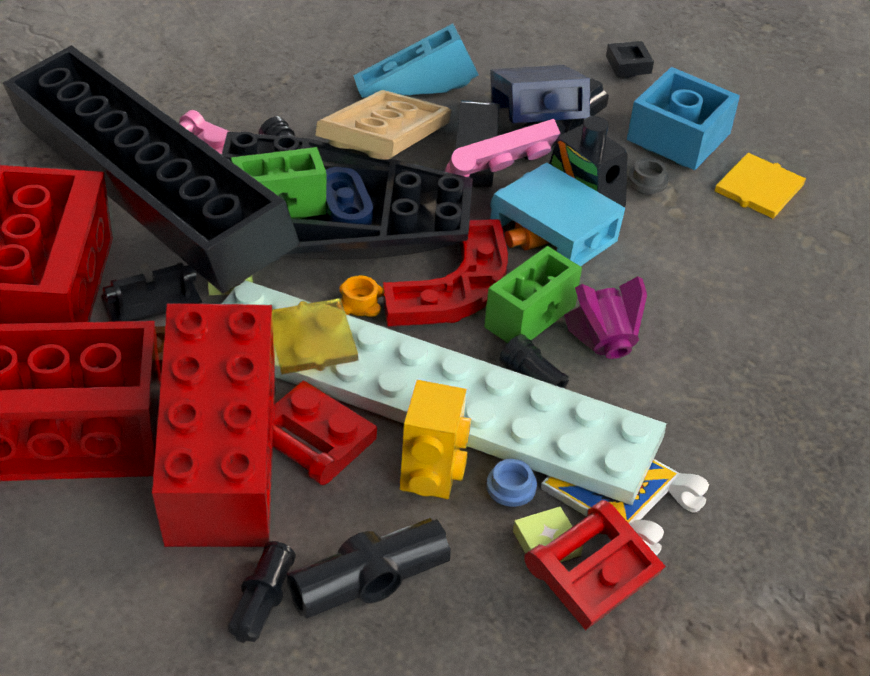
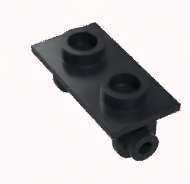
M179 262L176 265L152 271L153 281L146 283L144 274L120 280L114 279L110 281V286L103 287L101 299L112 322L140 321L162 315L167 311V304H201L202 299L193 284L196 281L195 270L190 265L184 266L182 262Z

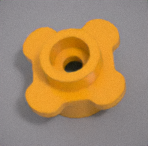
M361 275L350 277L339 287L342 299L337 302V310L346 315L374 317L381 312L378 298L382 297L383 288L370 277Z

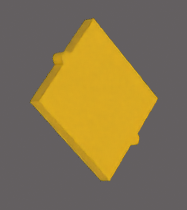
M747 153L716 185L715 192L740 203V206L743 208L749 207L773 219L802 188L806 178L782 168L779 163L773 164L751 153Z

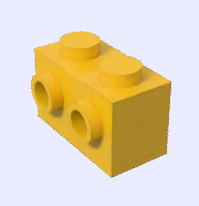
M416 380L404 422L400 490L416 493L420 496L449 499L453 480H463L468 452L461 451L460 448L466 449L471 427V418L464 417L467 389Z

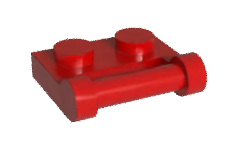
M304 380L274 404L273 447L307 469L309 477L322 486L328 484L377 439L376 425ZM281 428H286L287 430H289L302 440L306 441L322 453L318 454L317 452H315L299 440L295 439L294 437L283 431Z
M601 500L589 508L587 517L546 546L538 544L524 555L525 564L529 571L536 578L545 581L585 631L657 577L666 567L617 509L606 500ZM599 533L606 534L611 539L609 543L569 572L560 562Z

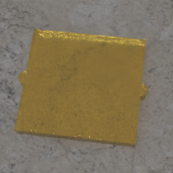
M341 298L314 303L301 301L297 306L272 310L274 349L281 375L310 369L323 371L326 366L359 361L358 351Z

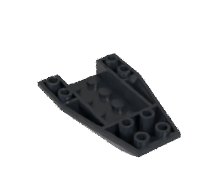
M246 131L227 132L222 155L230 161L232 157L317 147L325 170L332 167H344L355 170L360 175L372 201L373 216L371 225L330 222L327 214L302 219L291 218L300 245L282 257L329 260L384 258L431 251L468 240L473 178L391 158L376 159L358 150L338 148L329 143L310 138H298L291 135L253 134Z

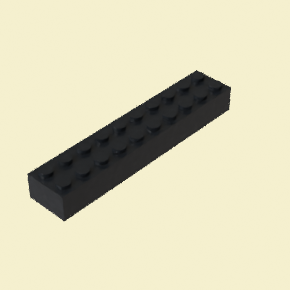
M71 45L3 82L20 121L77 170L104 172L107 196L222 294L240 285L245 279L270 263L279 260L284 254L300 245L285 200Z

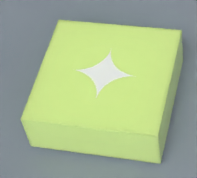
M560 506L515 520L513 532L524 552L527 553L538 544L546 546L573 526ZM583 545L560 562L581 556Z

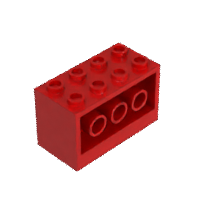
M0 165V324L90 322L113 241L104 172Z
M167 304L152 496L164 547H264L267 542H270L275 394L272 305Z
M155 321L0 324V481L153 476L161 386Z

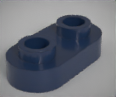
M332 167L326 169V214L329 221L371 225L373 204L360 175L350 168Z

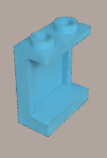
M547 162L535 170L527 172L520 179L505 188H500L494 194L490 203V208L492 209L490 219H500L502 227L512 220L556 246L558 253L579 266H582L618 241L625 207Z

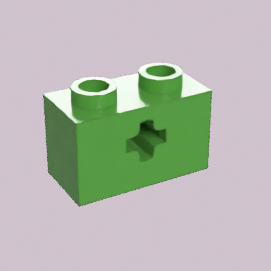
M317 147L231 158V162L285 200L291 218L302 219L326 214L327 173Z
M546 246L489 287L484 327L507 343L520 334H524L530 340L534 339L576 306L577 293L575 287L579 286L582 267L549 246Z

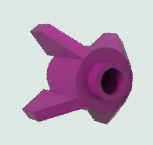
M639 276L620 285V291L616 288H605L595 291V289L584 284L575 287L580 306L564 314L568 331L592 351L599 355H605L608 359L621 358L631 353L632 347L639 341L638 333L647 298L643 278Z

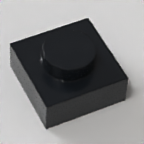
M642 41L608 44L606 57L617 77L652 74L654 60Z

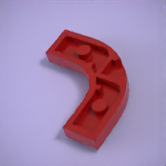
M500 219L469 221L468 240L459 243L463 262L456 271L447 276L423 281L383 282L382 297L387 326L456 323L487 306L489 287L506 276L508 250Z

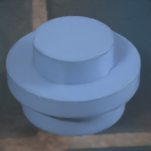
M517 459L500 461L488 474L486 483L490 497L499 504L510 507L522 506L530 502L535 496L537 481L532 469L525 462Z

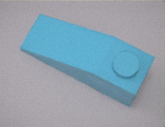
M451 24L353 76L361 97L366 98L381 90L400 95L446 93L452 89L466 86L471 79L479 76L454 24Z

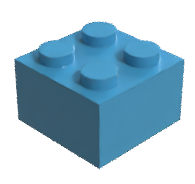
M670 67L634 101L627 140L647 151H653L673 160L681 166L696 170L731 133L740 95Z

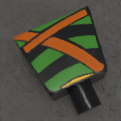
M598 116L587 117L582 125L562 134L556 140L549 164L625 207L628 154L625 148L607 137L609 124L604 118Z

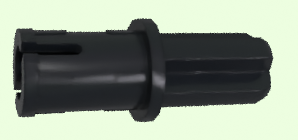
M278 541L267 542L253 574L246 577L242 582L241 591L243 595L228 624L229 632L236 636L237 641L245 643L246 641L255 642L258 640L272 608L281 603L283 599L281 588L296 558V554L290 546Z

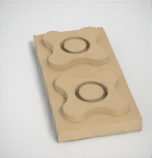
M381 90L317 121L315 136L329 139V144L334 147L358 150L376 159H390L448 124L451 110L448 107Z

